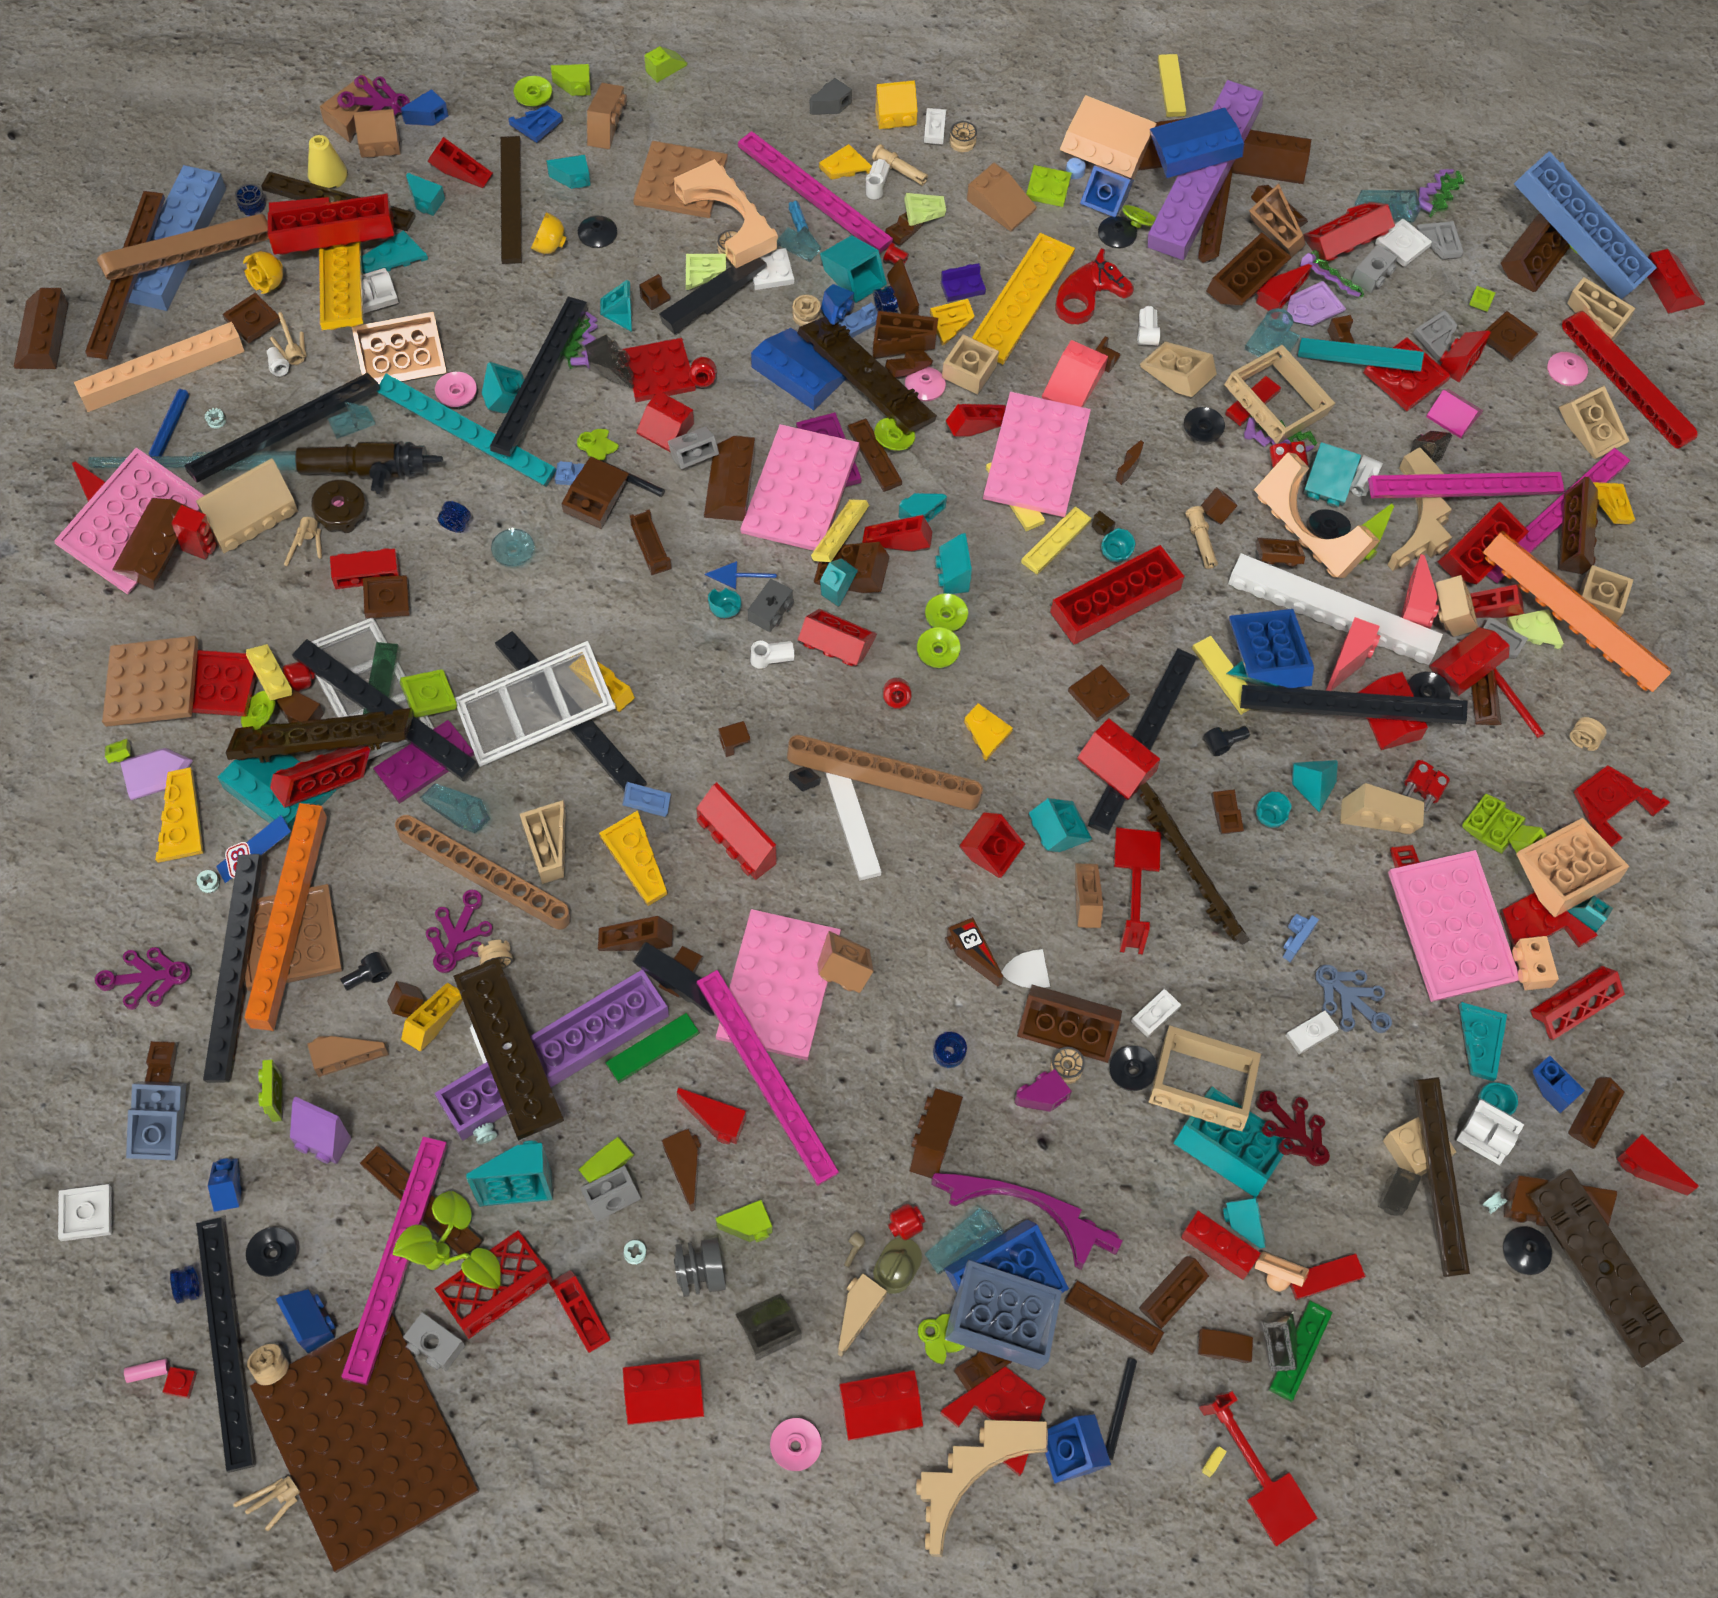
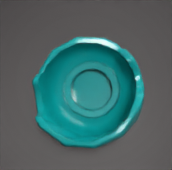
M1116 528L1105 535L1101 543V550L1103 555L1111 562H1123L1134 552L1136 542L1134 536L1128 530Z
M714 588L708 594L709 608L719 618L733 617L742 608L741 597L737 592L731 591L728 588H724L722 591H717Z
M1271 791L1264 795L1257 803V819L1261 824L1269 828H1278L1289 819L1292 805L1287 796L1280 792Z
M1489 1083L1481 1088L1478 1095V1102L1481 1098L1509 1115L1515 1113L1518 1106V1095L1508 1084Z

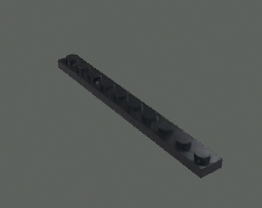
M567 297L490 445V451L509 457L513 453L587 309L586 301Z
M365 373L184 465L186 472L198 483L380 390L379 384L370 374Z
M513 631L495 642L496 648L516 671L540 662ZM543 672L525 680L562 721L563 718L545 673ZM558 683L570 715L573 716L583 712L581 707ZM591 719L568 729L623 792H625L627 782L641 786L647 785L645 779Z
M308 639L292 654L296 661L306 666L310 671L368 713L385 711V714L388 715L393 714V710L403 709ZM413 716L406 740L464 782L478 766L477 761Z
M1177 648L1132 736L1150 751L1197 660V656ZM1108 784L1088 826L1109 835L1126 798Z
M1242 685L1240 708L1466 725L1468 701Z
M260 854L238 855L203 1076V1081L207 1083H228L230 1081L263 856Z
M220 1217L198 1222L196 1227L226 1471L231 1473L255 1466L224 1222Z

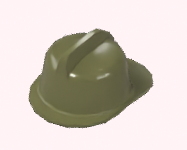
M896 1238L890 1241L875 1264L873 1271L875 1283L889 1294L904 1291L910 1285L922 1261V1253L918 1244L911 1239L904 1241L901 1238Z

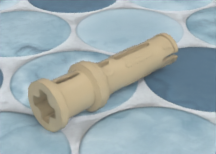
M879 144L874 150L872 160H885L890 165V169L897 170L921 186L926 183L928 174L900 159L896 152L892 153L886 150L882 144Z
M1195 506L1188 509L1185 515L1190 521L1191 533L1196 536L1204 567L1211 569L1217 566L1218 562L1208 535L1209 524L1204 519V508Z

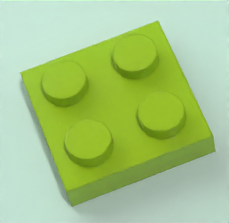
M1034 165L1026 194L1031 201L1064 207L1072 173Z
M443 669L400 678L401 688L414 717L417 718L456 709L457 703Z
M272 1059L262 1060V1069H259L258 1072L259 1082L262 1084V1092L258 1094L259 1106L263 1107L264 1113L269 1116L272 1122L282 1121V1074Z

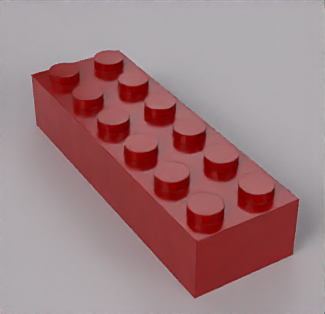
M388 193L268 212V237L274 255H285L295 251H308L314 248H327L333 245H347L352 242H366L371 239H385L394 236L393 213Z
M1158 545L1053 599L1050 613L1073 645L1181 590L1185 576L1164 548Z

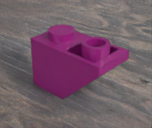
M1055 1069L1049 1073L1044 1071L1036 1077V1082L1030 1086L1025 1084L1017 1090L1014 1103L1020 1107L1051 1112L1069 1100L1072 1091Z

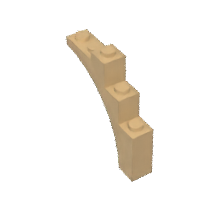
M1420 447L1405 455L1399 467L1404 475L1444 474ZM1445 497L1415 498L1418 508V521L1415 533L1403 547L1392 554L1388 563L1392 571L1399 567H1406L1414 558L1417 557L1419 559L1420 554H1427L1432 558L1437 554L1442 555L1449 549L1448 545L1452 536L1443 526L1449 521L1448 517L1452 509L1443 500Z
M985 1420L984 1427H980V1443H983L984 1447L953 1446V1453L948 1454V1469H952V1473L921 1472V1479H917L916 1493L921 1495L923 1502H931V1506L926 1507V1522L930 1523V1533L925 1535V1549L929 1550V1554L932 1557L943 1556L945 1534L951 1515L961 1497L974 1481L989 1469L1008 1459L1025 1454L1048 1452L1047 1422Z

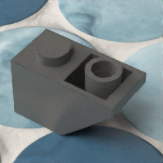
M832 79L819 92L811 96L809 100V113L812 115L840 114L852 103V89L838 79Z

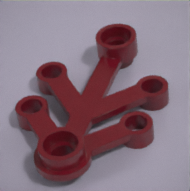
M1263 1091L1257 1097V1107L1263 1112H1272L1286 1127H1278L1271 1120L1262 1126V1132L1265 1136L1286 1138L1278 1146L1279 1151L1283 1155L1293 1154L1306 1157L1307 1161L1313 1166H1323L1329 1161V1151L1322 1145L1321 1129L1325 1126V1120L1322 1116L1314 1115L1309 1121V1127L1312 1129V1140L1306 1135L1305 1111L1309 1104L1305 1098L1298 1097L1292 1103V1108L1295 1112L1294 1122L1277 1104L1275 1093ZM1292 1140L1299 1141L1303 1146L1295 1145Z

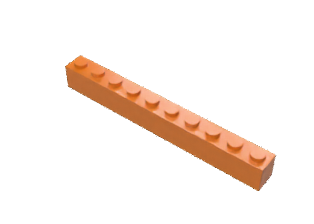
M1504 531L1500 532L1484 550L1483 553L1486 555L1484 558L1493 566L1499 565L1503 569L1501 572L1507 578L1516 579L1519 582L1518 586L1524 592L1533 593L1536 596L1535 600L1541 606L1545 607L1547 605L1553 610L1552 614L1558 620L1562 621L1564 619L1570 624L1568 627L1575 634L1579 635L1581 633L1587 638L1585 641L1592 648L1596 649L1598 647L1604 652L1602 655L1609 662L1613 663L1615 661L1621 666L1619 669L1626 676L1630 677L1632 675L1638 680L1636 683L1643 690L1647 691L1649 689L1653 692L1672 672L1670 667Z
M299 803L244 1017L249 1027L253 1029L274 1031L327 820L324 809L320 805Z

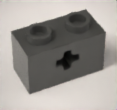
M770 578L748 608V621L771 632L774 626L777 627L781 623L784 612L786 610L789 611L793 606V590Z

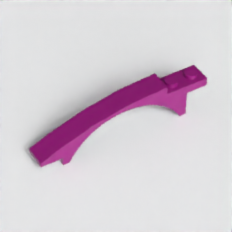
M935 1173L932 1178L931 1185L951 1194L949 1204L954 1207L970 1199L986 1195L1013 1196L1038 1206L1053 1218L1062 1229L1071 1247L1074 1266L1082 1270L1093 1244L1114 1255L1117 1254L1123 1240L1119 1239L1116 1233L1110 1230L1103 1231L1088 1219H1079L1082 1209L1044 1193L998 1180L957 1174Z

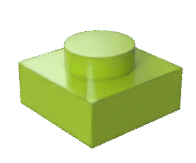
M1476 286L1469 305L1488 312L1496 292Z
M128 739L105 746V758L108 764L124 761L130 756L131 745Z

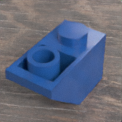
M432 89L401 108L403 122L409 125L434 126L448 117L446 102Z
M832 284L825 290L821 310L833 325L840 319L842 320L848 312H851L855 303L853 301L854 292Z
M1550 1055L1532 1071L1542 1096L1560 1114L1585 1091Z
M223 1158L212 1164L208 1190L214 1212L237 1208L240 1205L241 1185L238 1158Z

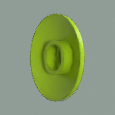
M527 76L515 84L513 92L514 97L519 103L526 106H539L550 99L552 87L549 81L543 77Z
M1124 205L1122 208L1124 214L1132 220L1131 224L1137 228H1141L1142 225L1152 226L1156 220V217L1138 207Z
M884 418L876 424L874 429L875 437L884 447L899 451L908 449L914 443L915 432L906 435L895 425L896 421L893 418Z
M939 594L931 598L927 603L925 617L933 628L942 627L950 631H956L966 623L968 608L965 602L956 595Z
M942 627L930 628L919 637L917 653L920 659L930 667H948L957 660L960 654V642L958 637L949 629ZM940 648L942 652L936 653L934 650Z
M265 691L258 692L251 698L247 717L241 716L242 727L253 726L254 730H258L271 718L275 707V700L270 701Z

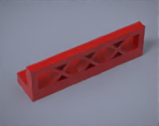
M1604 966L1599 967L1531 1010L1533 1018L1544 1023L1550 1039H1556L1625 995L1618 971ZM1613 984L1615 992L1606 996L1608 987ZM1598 995L1595 1005L1588 1007L1591 997ZM1579 1006L1577 1016L1573 1019L1570 1018L1573 1008ZM1559 1017L1562 1018L1559 1027L1554 1030L1552 1022Z

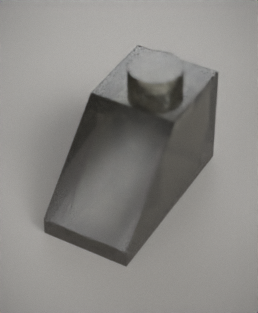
M1429 431L1424 435L1420 434L1413 440L1410 453L1420 447L1434 463L1442 460L1453 435L1448 432Z
M1397 1167L1385 1183L1378 1207L1384 1209L1389 1215L1402 1216L1408 1209L1421 1176Z
M1293 1311L1268 1312L1262 1324L1271 1371L1296 1370L1297 1332Z

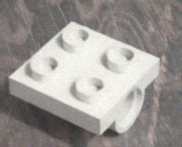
M386 268L362 275L363 314L399 303Z
M1480 1098L1456 1141L1500 1165L1505 1156L1514 1147L1524 1123Z

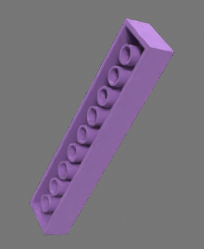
M1227 80L1212 111L1226 108L1238 126L1244 142L1262 108L1263 92ZM1235 159L1178 175L1148 233V248L1185 260Z
M640 970L531 1035L530 1038L550 1087H553L669 1017L668 1007L645 972ZM487 1062L435 1092L440 1106L462 1141L472 1136L473 1130L479 1126L482 1128L483 1124L485 1126L486 1123H493L507 1114Z

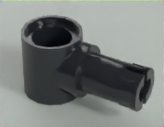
M1245 725L1230 731H1222L1220 727H1216L1206 732L1203 738L1213 756H1220L1229 751L1233 743L1248 739L1250 733Z
M373 952L361 960V965L358 966L359 969L340 978L345 989L349 991L364 981L367 983L369 981L371 983L381 982L390 975V971L381 954Z

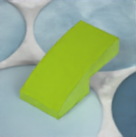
M617 1137L592 1156L578 1170L591 1183L623 1167L634 1154L622 1139Z

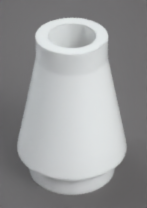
M269 348L267 350L269 371L275 376H284L289 370L288 361L279 352L278 348Z

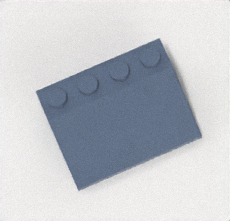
M968 1260L950 1313L945 1340L1039 1370L1049 1362L1062 1291Z

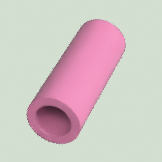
M161 1359L124 1368L125 1380L127 1383L168 1374L169 1363L167 1359Z

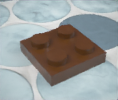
M256 292L222 314L224 320L227 323L232 322L237 333L248 344L281 322L279 315Z
M1508 311L1486 329L1491 332L1487 343L1511 361L1538 336L1536 331Z
M1257 537L1256 547L1261 561L1267 564L1285 563L1289 566L1304 564L1305 554L1299 541Z
M407 575L363 578L365 619L409 616Z
M1102 664L1068 689L1071 696L1096 722L1130 698L1127 690Z

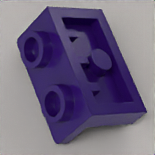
M979 263L950 268L941 272L940 284L947 302L980 296L986 293V288L980 275L981 266Z

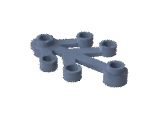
M1323 965L1318 968L1315 977L1324 990L1325 1002L1322 1006V1012L1326 1011L1329 1016L1334 1015L1336 1012L1337 1004L1334 1002V988L1341 997L1342 1020L1339 1026L1343 1031L1349 1032L1355 1026V1020L1352 1018L1351 1004L1371 1021L1374 1031L1378 1033L1388 1031L1392 1025L1391 1017L1384 1012L1376 1013L1359 998L1370 997L1373 1001H1381L1385 995L1383 987H1346L1341 982L1352 981L1357 986L1363 985L1367 980V974L1363 970L1338 972L1331 965ZM1327 974L1330 976L1331 979L1327 980L1323 977V975ZM1356 975L1362 976L1363 980H1358ZM1374 991H1379L1381 996H1376ZM1326 1005L1332 1006L1333 1011L1327 1010ZM1344 1021L1350 1022L1351 1026H1345ZM1376 1022H1382L1384 1027H1379Z

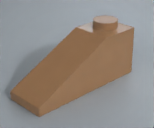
M1075 863L1077 926L1101 928L1103 899L1098 864Z
M321 1036L314 1039L313 1042L307 1043L313 1067L318 1077L389 1055L383 1042Z

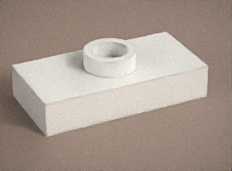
M927 108L924 143L943 144L945 109Z
M1164 989L1136 1014L1131 1022L1148 1038L1180 1009L1181 1004Z
M1323 1011L1287 1032L1286 1037L1300 1055L1334 1035L1339 1029L1328 1013Z

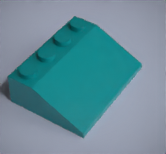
M290 754L272 755L270 762L265 760L263 763H260V759L257 757H250L244 760L235 759L217 777L225 791L268 823L273 822L282 815L291 831L286 835L288 838L291 837L299 803L322 806L336 791L335 788L284 808L270 789L274 773L300 763Z
M1211 1087L1205 1095V1098L1241 1109L1240 1104L1214 1087ZM1249 1111V1116L1242 1132L1190 1116L1173 1144L1253 1197H1257L1284 1156L1279 1151L1278 1146L1286 1138L1265 1136L1262 1132V1126L1266 1121Z
M525 1141L523 1145H516L466 1174V1179L479 1207L553 1200L552 1171L543 1144L537 1141Z

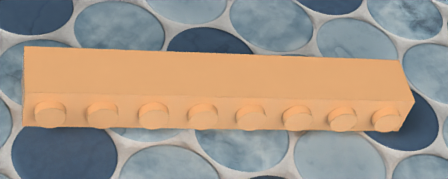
M230 322L75 381L74 384L87 412H90L245 351L233 323Z

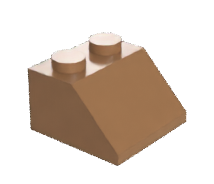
M393 109L354 112L361 158L401 154L400 136Z
M828 932L817 963L819 975L825 981H833L840 984L845 990L860 993L873 973L870 949L835 933Z

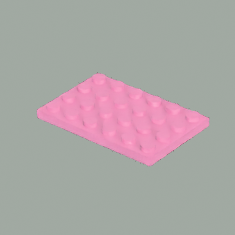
M1010 392L983 499L1065 517L1091 409Z
M780 424L742 523L741 533L814 551L832 525L859 450V442Z
M135 448L54 541L64 551L126 594H129L138 582L112 571L151 498L173 499L193 510L200 511L196 500L205 495L144 452Z
M1476 850L1394 868L1388 871L1431 1002L1519 981L1518 971Z
M751 909L729 990L766 1051L808 1060L828 981H825L819 975L817 963L828 932L830 931L840 936L841 929ZM719 1023L716 1039L732 1043Z

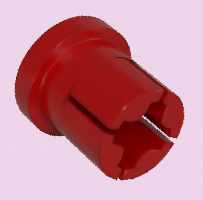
M892 242L885 252L883 261L895 264L901 258L905 265L909 253L899 249Z

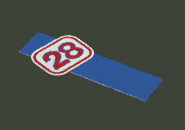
M282 815L248 842H241L227 849L225 853L226 859L216 866L225 883L235 878L238 855H262L291 832Z

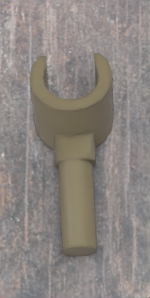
M855 1232L848 1241L854 1246L844 1263V1266L848 1268L855 1255L865 1245L864 1237L858 1232Z

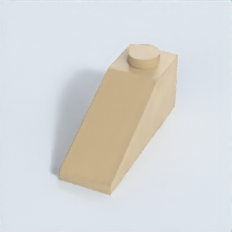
M864 1274L859 1279L855 1277L847 1287L849 1293L838 1348V1355L841 1357L886 1298L887 1291Z

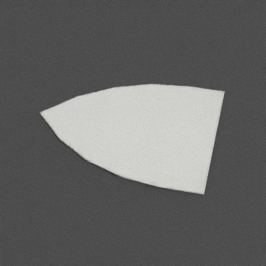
M1043 949L1032 950L1014 957L1002 970L1003 976L1018 986L1031 988L1033 984L1043 988L1050 987Z

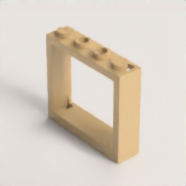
M1283 345L1233 371L1224 384L1276 444L1281 443L1327 416L1335 405V402ZM1271 365L1275 366L1314 410L1286 428L1244 382L1247 378Z
M1169 1025L1163 1042L1149 1103L1242 1132L1249 1116L1261 1053ZM1173 1050L1247 1073L1248 1077L1241 1109L1163 1085L1170 1051Z

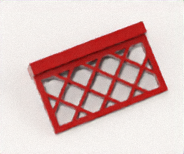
M519 1230L489 1250L496 1257H502L500 1277L502 1278V1274L514 1276L511 1285L492 1289L477 1283L466 1282V1275L460 1270L434 1288L468 1339L552 1281L547 1268L536 1256ZM519 1240L522 1244L520 1254L508 1253L509 1245ZM506 1258L518 1259L516 1271L504 1269ZM523 1260L534 1261L537 1265L529 1272L521 1271ZM451 1286L459 1287L457 1298L446 1297L443 1292ZM464 1287L476 1288L474 1300L462 1299ZM481 1289L494 1290L492 1298L487 1302L479 1301ZM460 1304L472 1305L471 1313L461 1319L458 1315Z

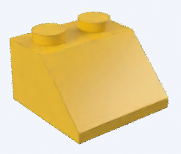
M915 80L876 84L875 113L879 129L917 125Z

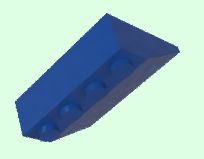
M1226 108L1150 128V134L1166 178L1243 157L1244 142Z
M788 328L765 339L751 352V367L813 411L847 379L813 348L814 344L812 342L807 343L792 328Z
M1294 609L1229 616L1248 677L1287 688L1312 686L1314 665Z
M1028 1219L944 1268L956 1293L958 1292L968 1260L1061 1290L1062 1293L1069 1289L1038 1225Z

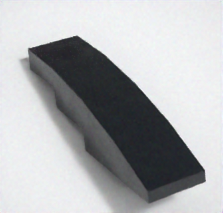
M644 942L632 962L666 989H672L685 1001L694 1003L707 1015L714 1016L713 1010L697 985V981L702 978L667 954Z

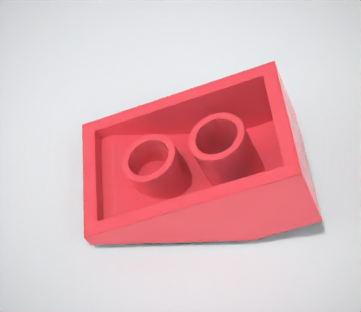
M1071 340L1063 352L1044 390L1042 398L1083 407L1105 372L1108 356Z
M1420 554L1410 578L1401 618L1431 629L1433 620L1438 613L1439 605H1436L1437 593L1425 555Z
M1356 617L1354 618L1326 691H1332L1362 667L1367 657L1371 659L1380 639V635L1377 634L1380 626Z

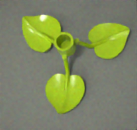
M454 1191L440 1194L432 1205V1212L435 1218L442 1224H448L447 1230L438 1243L435 1239H432L430 1230L422 1225L408 1227L397 1239L393 1250V1255L425 1265L430 1270H437L443 1263L449 1265L451 1262L465 1259L461 1264V1269L466 1277L487 1288L498 1289L500 1287V1264L492 1252L483 1248H476L470 1255L464 1253L449 1257L450 1249L444 1243L453 1226L458 1229H465L472 1217L467 1201Z

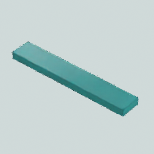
M1301 338L1298 357L1413 371H1421L1424 352L1310 338Z

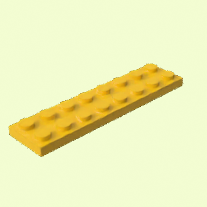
M1039 233L972 337V339L998 350V363L1004 365L1074 255V247L1042 233Z
M361 241L352 242L347 245L339 244L327 248H319L321 329L335 330L340 327H355L364 324Z

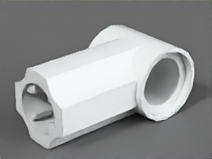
M878 159L874 161L871 171L866 177V196L870 199H879L883 195V187L890 170V165L885 160Z
M1146 306L1140 309L1137 344L1158 346L1160 327L1157 324V310L1152 306Z
M1363 455L1350 487L1353 495L1358 497L1366 496L1369 491L1368 478L1379 474L1383 465L1382 462Z
M756 641L751 646L750 662L755 668L762 669L770 663L794 661V648L791 641L770 644L765 641Z

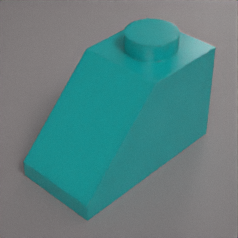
M585 155L546 160L550 178L571 189L591 186Z
M407 173L408 187L416 209L422 213L434 216L445 200L443 187Z
M914 493L909 498L903 499L899 504V518L905 519L924 515L928 523L946 508L947 496L945 494Z
M843 559L829 562L820 580L821 595L836 606H840L858 570Z
M1257 1197L1228 1201L1226 1203L1227 1207L1223 1208L1225 1222H1230L1233 1230L1260 1249L1265 1248L1266 1240Z

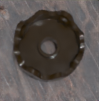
M328 481L317 488L313 494L311 507L314 519L320 522L328 531L341 530L344 533H350L354 530L356 522L361 519L363 520L366 515L367 505L364 494L356 484L350 481ZM337 500H341L344 502V504L339 507L333 505V503Z

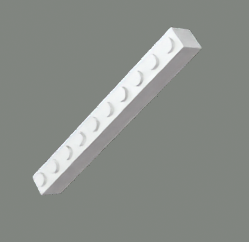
M1242 553L1228 583L1238 590H1244L1258 598L1269 600L1278 606L1294 609L1295 613L1303 614L1317 622L1331 625L1337 630L1348 632L1355 617L1380 626L1377 632L1380 635L1377 646L1385 647L1399 655H1405L1427 665L1432 661L1443 635Z

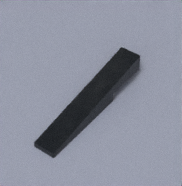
M759 257L738 268H735L734 265L659 313L662 323L674 334L678 333L702 312L708 315L766 268L767 263Z

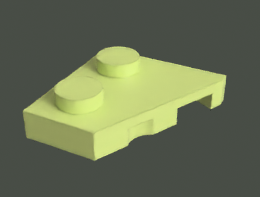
M906 193L904 200L909 226L945 216L944 196Z
M686 254V290L705 284L726 270V254Z
M1549 609L1512 616L1506 621L1510 629L1527 637V641L1533 644L1541 645L1542 643L1554 645V648L1557 649L1562 648L1564 644Z

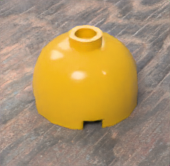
M546 212L531 249L542 254H551L558 247L562 248L567 238L563 236V223L554 215Z
M259 251L244 258L243 264L246 263L247 269L244 270L245 275L256 291L260 289L262 291L261 294H265L280 285L283 279V266L275 256L268 252Z

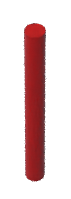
M1495 668L1494 673L1499 688L1537 738L1544 736V731Z

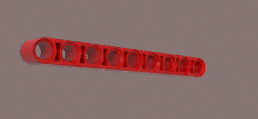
M1579 311L1562 321L1563 331L1674 448L1679 449L1697 438L1698 433L1694 425L1585 312Z

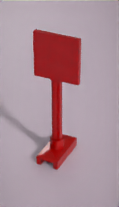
M1118 827L1115 830L1114 867L1132 870L1130 920H1126L1120 942V952L1123 953L1126 947L1138 948V954L1143 955L1150 930V922L1140 921L1142 870L1160 871L1161 832Z
M1233 1391L1219 1393L1215 1396L1216 1400L1200 1405L1199 1409L1204 1416L1216 1414L1219 1421L1224 1423L1260 1482L1262 1490L1247 1499L1274 1546H1278L1318 1518L1290 1472L1274 1482L1271 1481L1233 1418L1234 1414L1229 1407L1238 1400Z

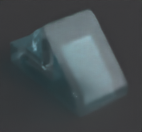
M805 226L799 232L788 227L777 240L778 246L786 248L787 251L808 262H811L821 250V246Z
M345 402L347 412L328 418L336 439L376 425L367 406Z

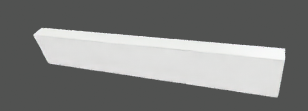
M824 772L859 881L881 876V869L851 779Z

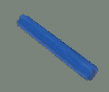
M177 390L149 451L152 459L159 460L189 397L187 390Z

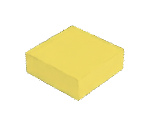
M1217 1447L1204 1465L1202 1473L1210 1478L1227 1451Z

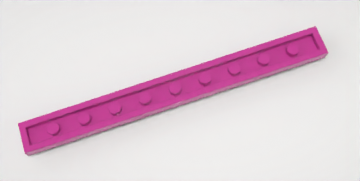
M751 131L738 141V147L855 237L878 249L879 254L892 243V237Z
M1614 447L1576 483L1585 476L1589 477L1592 482L1608 483L1629 464L1630 459ZM1564 493L1526 527L1529 533L1518 544L1530 554L1562 525ZM1496 565L1487 574L1497 584L1506 577L1501 572L1503 569L1499 565Z
M1561 472L1372 475L1368 478L1371 499L1550 495L1564 492Z
M718 970L698 980V987L816 1185L819 1186L838 1175L837 1168Z
M427 1137L422 1138L342 1374V1378L365 1385L369 1383L409 1263L408 1259L393 1255V1250L397 1239L404 1230L412 1225L422 1224L448 1146L447 1142Z

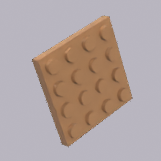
M652 141L634 195V205L710 218L715 200H699L684 204L675 193L674 178L714 159L725 169L728 154Z
M188 636L110 646L102 723L108 727L192 717L198 652L197 637Z
M328 884L309 888L286 983L343 971ZM276 895L257 898L245 976L248 991L252 990Z

